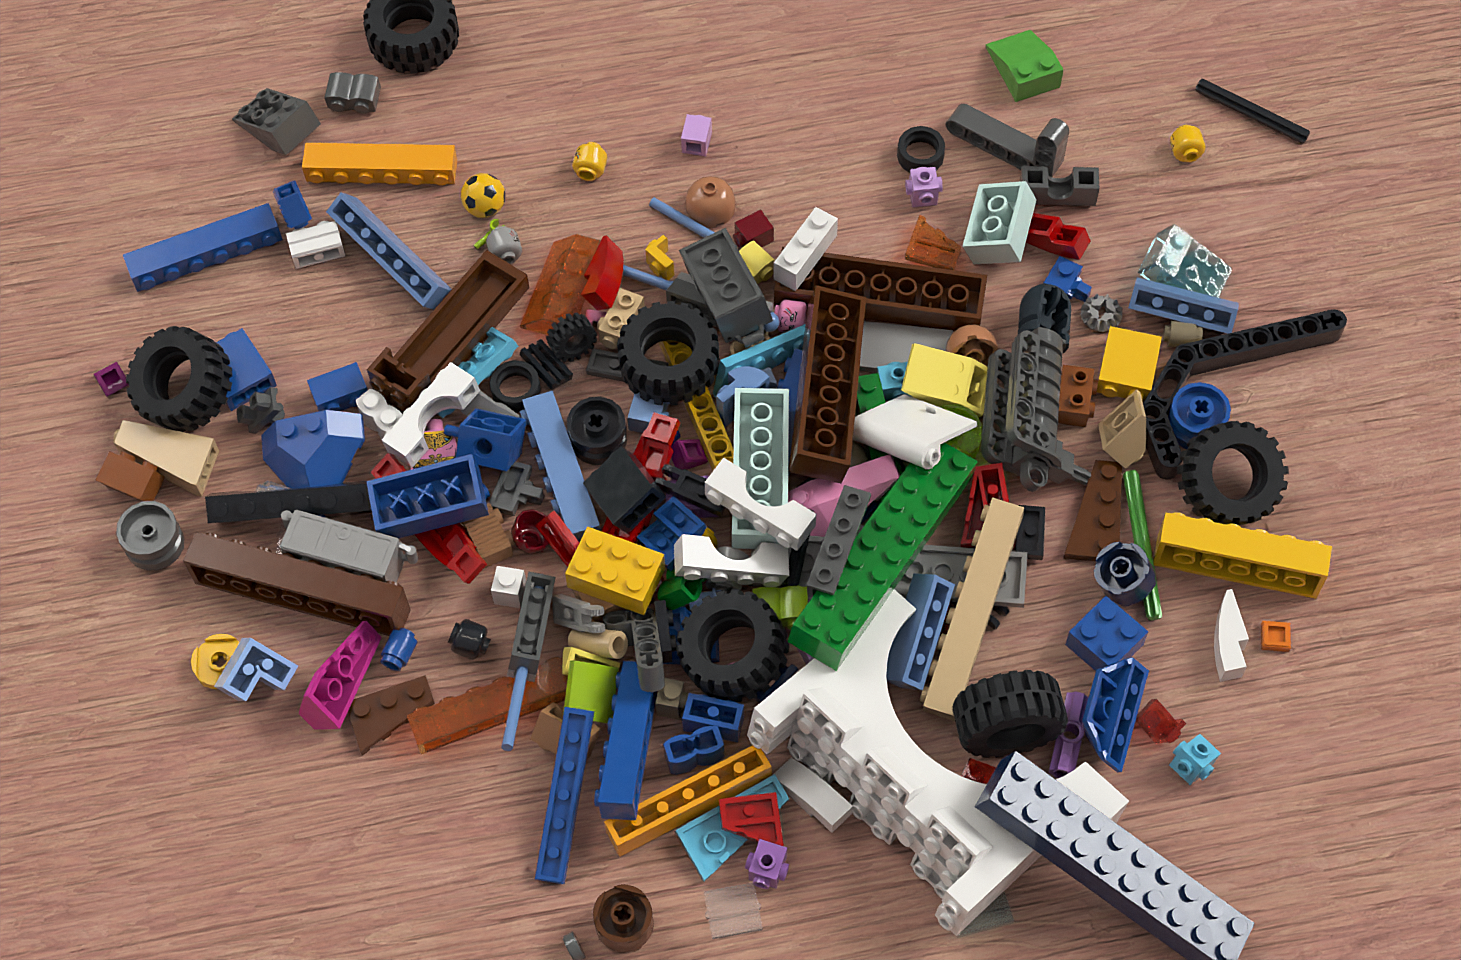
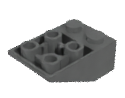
M269 88L258 92L256 98L248 105L240 108L238 114L232 118L236 124L271 150L283 155L290 153L321 125L307 101Z

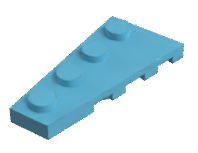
M493 327L486 333L489 336L483 344L478 342L472 349L474 352L472 358L467 362H461L458 366L475 377L478 385L484 379L489 378L495 368L503 361L508 360L513 355V351L519 347L511 337ZM455 409L443 410L437 413V415L444 418Z
M775 774L735 796L776 792L779 809L789 801L788 795ZM719 806L675 830L678 839L703 882L748 840L747 838L722 830Z

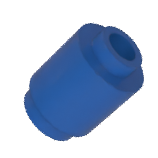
M405 628L392 630L381 653L382 659L380 662L391 670L401 671L402 667L407 665L416 647L417 640L414 638V633Z

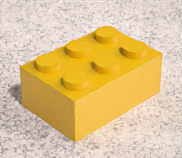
M587 526L565 572L567 587L644 615L665 570V556L663 553Z

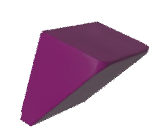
M117 361L93 374L106 397L129 385L126 384V376Z
M699 439L677 440L671 447L674 451L671 457L673 464L681 470H688L708 462Z

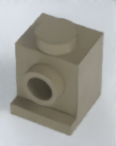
M665 678V686L658 691L656 699L657 716L682 720L689 692H685L684 681Z

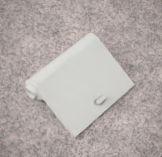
M903 394L856 416L853 440L924 469H931L940 460V444L977 427V421Z

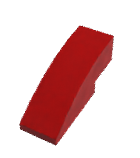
M1037 213L1032 215L1026 243L1034 247L1076 260L1081 259L1091 242L1086 228L1066 225L1062 223L1060 217Z
M607 235L602 237L584 274L588 281L581 293L597 311L612 308L623 274V251Z

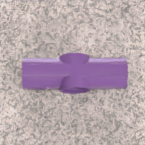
M1075 691L1067 692L1064 706L1068 723L1064 732H1072L1077 738L1068 739L1063 733L1058 735L1049 768V774H1052L1055 778H1061L1076 768L1081 741L1084 735L1082 719L1089 698L1084 693Z

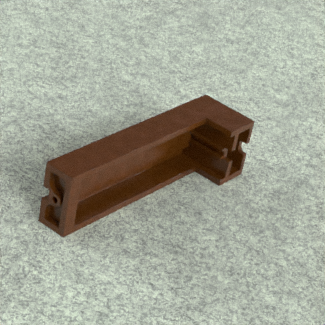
M486 250L394 356H392L391 349L386 347L368 367L367 373L372 389L379 392L385 398L387 404L390 406L393 404L403 414L407 408L417 401L420 393L433 383L437 374L442 369H445L450 362L459 366L461 362L468 361L474 354L472 349L478 342L483 343L488 337L486 333L491 327L496 328L530 288L527 274Z

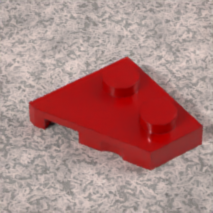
M776 792L718 800L722 830L755 842H759V839L784 846Z

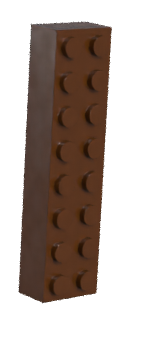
M824 253L796 291L775 281L774 306L780 305L785 299L802 301L808 306L811 295L817 285L866 297L864 319L953 330L954 332L966 325L980 326L988 275Z
M817 285L811 295L807 306L789 463V472L842 484L850 467L866 297Z
M209 532L206 534L195 533L183 560L194 583L197 585L353 627H358L362 621H367L377 633L390 636L392 630L404 628L411 611L404 588L394 581L381 582L367 574H360V576L351 574L348 570L341 567H334V569L325 567L315 560L306 562L299 560L289 553L276 554L266 547H250L242 541L236 539L231 541L224 540L218 535Z

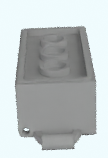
M286 510L281 514L284 527L287 529L280 544L282 554H292L299 560L306 562L315 560L325 567L333 569L334 567H341L348 570L351 574L359 576L360 574H367L385 583L386 581L397 582L404 561H408L410 564H415L418 561L416 548L413 545L407 546L400 543L396 537L295 510L294 513Z

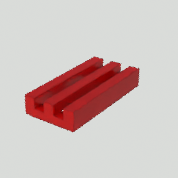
M554 510L535 526L568 567L580 542Z

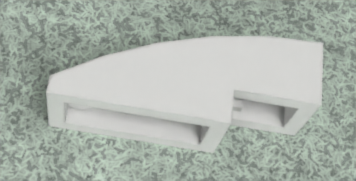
M1232 589L1227 590L1215 626L1214 652L1220 682L1241 678L1247 667L1242 650L1245 649L1249 638Z
M792 757L774 773L785 792L811 817L814 815L831 833L852 814L853 806L814 772Z

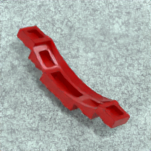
M655 412L648 427L643 431L633 455L637 457L654 481L658 477L667 480L661 470L664 464H669L674 452L671 445L680 426V421ZM655 508L628 534L613 525L608 517L602 532L636 544L637 536L641 533L643 527H648Z
M387 453L371 471V474L377 479L407 470L393 454ZM461 523L414 534L436 559L448 569L454 570L464 583L470 584L487 565L475 550L477 548L475 544L465 534L467 530Z

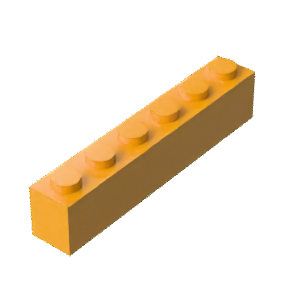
M305 143L302 170L306 182L313 183L337 182L344 184L349 182L363 184L387 183L391 185L397 183L446 185L455 184L457 169L455 145Z
M752 745L639 803L636 820L608 819L604 821L606 833L618 856L621 857L719 806V799L735 797L772 776V766L762 749H757Z

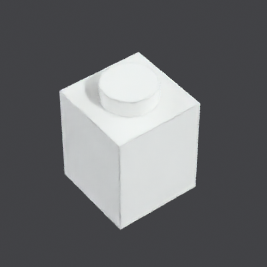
M497 566L491 588L494 604L521 608L526 585L524 570Z

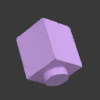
M687 114L681 136L682 153L706 157L712 134L711 118Z

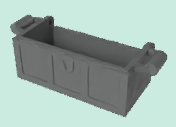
M727 229L719 230L680 249L679 252L687 272L691 275L698 292L705 301L724 341L729 343L736 340L747 348L764 340V325L772 322L773 319L764 295ZM755 330H758V331H756V332H754V333H752V334H750V335H748V336H745V335H747V334H749V333H751V332H753V331H755Z

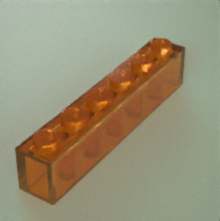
M552 657L544 664L539 665L535 682L526 680L519 718L544 709L553 702L557 704L565 701L568 676L562 674L563 657ZM499 677L489 685L472 687L462 695L445 697L438 704L430 707H418L411 714H408L407 718L421 755L506 723L515 678Z

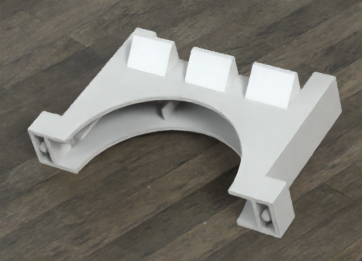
M894 589L838 670L835 671L814 658L754 708L747 736L754 747L757 749L761 748L766 754H769L790 736L787 748L794 759L804 763L827 784H831L836 779L841 786L847 787L852 792L849 803L853 806L852 813L856 818L868 824L873 834L877 838L883 839L887 844L890 845L898 837L904 846L910 847L915 852L910 864L915 874L931 884L936 894L942 898V903L939 905L935 916L944 929L952 931L957 936L1042 855L975 808L987 784L961 777L935 762L912 741L899 722L892 707L887 688V660L895 636L903 624L915 613L916 608ZM1084 762L1067 775L1056 779L1115 823H1117L1129 802L1087 762Z

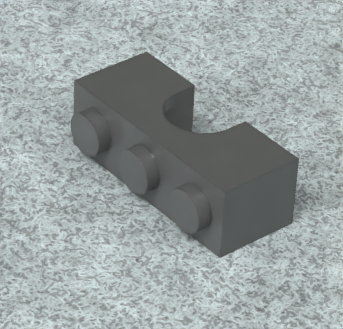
M1022 166L1020 182H1027L1036 198L1035 205L1096 206L1100 189L1099 167H1073L1072 173L1069 176L1053 178L1048 175V167Z

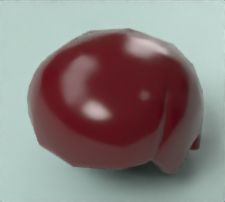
M533 509L525 510L514 521L511 529L512 539L516 546L525 553L535 554L543 552L550 545L535 526L546 517L542 512Z

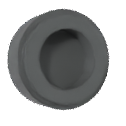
M572 931L563 936L564 944L573 960L585 959L584 951L574 932Z

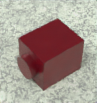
M761 209L734 222L735 233L733 234V239L739 248L744 247L753 240L761 248L774 242V227Z

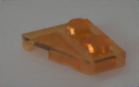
M919 215L905 253V260L934 268L955 270L962 247L954 240L948 239L939 228L935 230L926 222L924 216Z

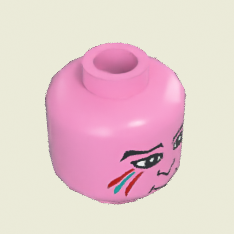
M785 299L780 305H776L774 313L779 317L780 321L777 328L778 331L786 333L805 325L807 305L805 302Z

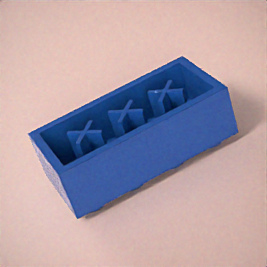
M473 454L366 481L375 531L398 539L489 515L480 469Z

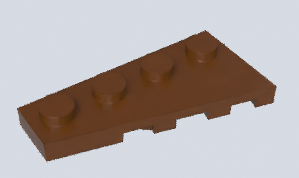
M1095 460L1063 559L1095 561L1097 555L1104 547L1114 542H1120L1122 465L1116 461Z

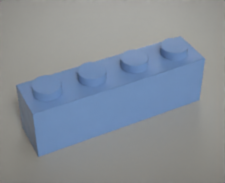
M1138 277L1129 304V309L1184 323L1196 324L1200 327L1224 333H1232L1239 307L1237 302Z
M913 574L906 600L916 608V611L903 624L892 642L887 660V682L900 688L923 691L955 584L937 575Z

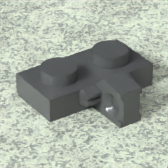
M515 462L508 471L502 470L489 501L493 510L498 508L500 513L515 516L519 504L526 505V502L537 505L542 504L545 497L543 489L534 487L533 482L529 481L533 471L531 465Z

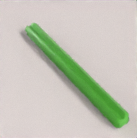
M1136 470L1126 471L1123 474L1134 544L1144 550L1154 568L1139 474ZM1156 581L1155 587L1143 599L1145 614L1150 621L1158 620L1162 617Z

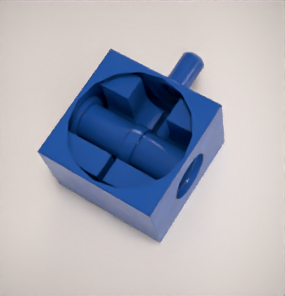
M475 408L459 427L446 425L444 434L458 438L456 458L473 454L478 465L508 471L522 454L526 419Z

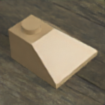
M1136 389L1098 424L1103 450L1124 468L1138 462L1146 449V415L1141 393Z

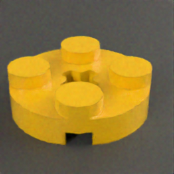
M228 634L212 635L205 639V643L199 648L197 646L191 658L192 670L204 687L217 689L214 686L240 643L235 637ZM220 656H223L227 661L226 664L222 667H217V665L213 664V662L219 660Z

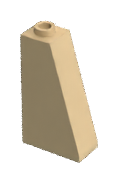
M125 420L122 421L120 429L115 431L113 438L119 454L121 451L136 457L135 462L141 465L143 461H147L157 466V472L165 476L166 480L196 496H203L219 453L214 438Z

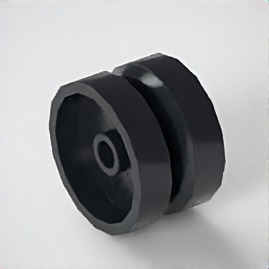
M601 396L588 397L579 401L571 408L567 417V431L575 456L582 462L591 465H602L620 446L626 447L625 415L621 407L613 400Z

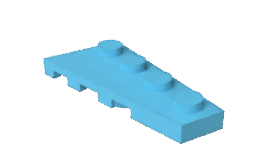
M805 325L720 360L712 393L716 398L718 391L724 385H728V373L731 370L743 366L755 367L760 370L769 367L773 369L785 362L787 357H792L795 348L802 350Z

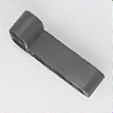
M647 608L644 615L628 609L606 613L603 616L605 629L622 631L627 637L628 646H634L640 688L646 692L661 690L665 686L655 611Z

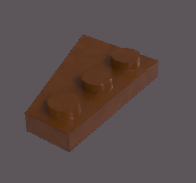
M426 675L353 699L348 714L362 756L370 751V747L381 739L384 741L392 735L391 732L399 726L409 723L435 704Z

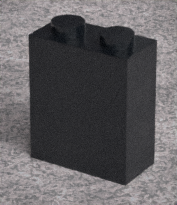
M620 446L583 482L612 524L626 534L635 528L666 498V495L637 457L623 446Z

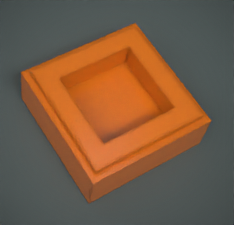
M1262 621L1261 650L1289 652L1291 649L1290 623Z

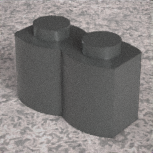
M343 72L330 73L324 98L327 107L336 112L354 110L361 114L375 112L381 85L378 77L374 75H352Z

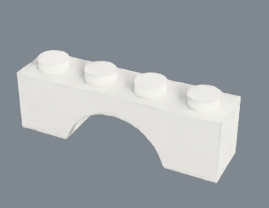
M450 362L445 369H442L437 374L433 383L420 393L417 401L403 412L401 419L386 431L382 442L387 452L393 454L410 468H413L429 450L424 439V430L428 421L435 414L443 410H464L480 392L475 377Z
M723 458L705 481L706 497L716 505L721 504L728 508L736 518H744L749 521L759 532L764 534L767 532L772 535L782 546L786 548L791 547L798 551L816 526V513L794 500L775 507L765 506L756 502L746 490L747 472Z
M682 534L674 544L675 576H684L687 580L706 578L717 583L728 580L737 581L740 585L761 583L765 587H777L789 576L788 548L781 544L761 542L752 552L751 557L745 560H732L723 556L715 549L710 538L705 536Z

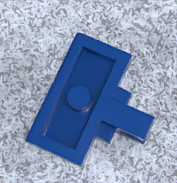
M1059 256L1044 281L1046 284L1061 288L1069 299L1074 297L1083 302L1090 296L1092 289L1091 286L1082 282V279L1079 278L1083 266Z

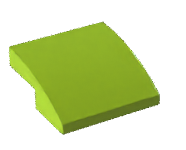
M570 661L564 708L570 707L594 711L593 722L608 724V719L613 718L612 697L616 694V675L619 668L588 662Z

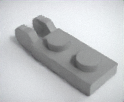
M563 594L552 595L554 623L580 632L602 633L605 631L604 623L591 622L593 616L596 617L604 614L603 606L590 605L589 602Z

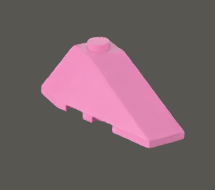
M889 454L850 467L842 484L818 478L789 491L788 502L794 500L807 509L813 510L816 513V526L810 533V536L825 537L844 485L870 492L871 497L867 505L868 507L873 501H878L894 486L900 474L893 456Z

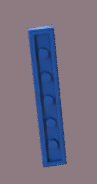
M570 707L564 708L535 880L565 884L594 711Z

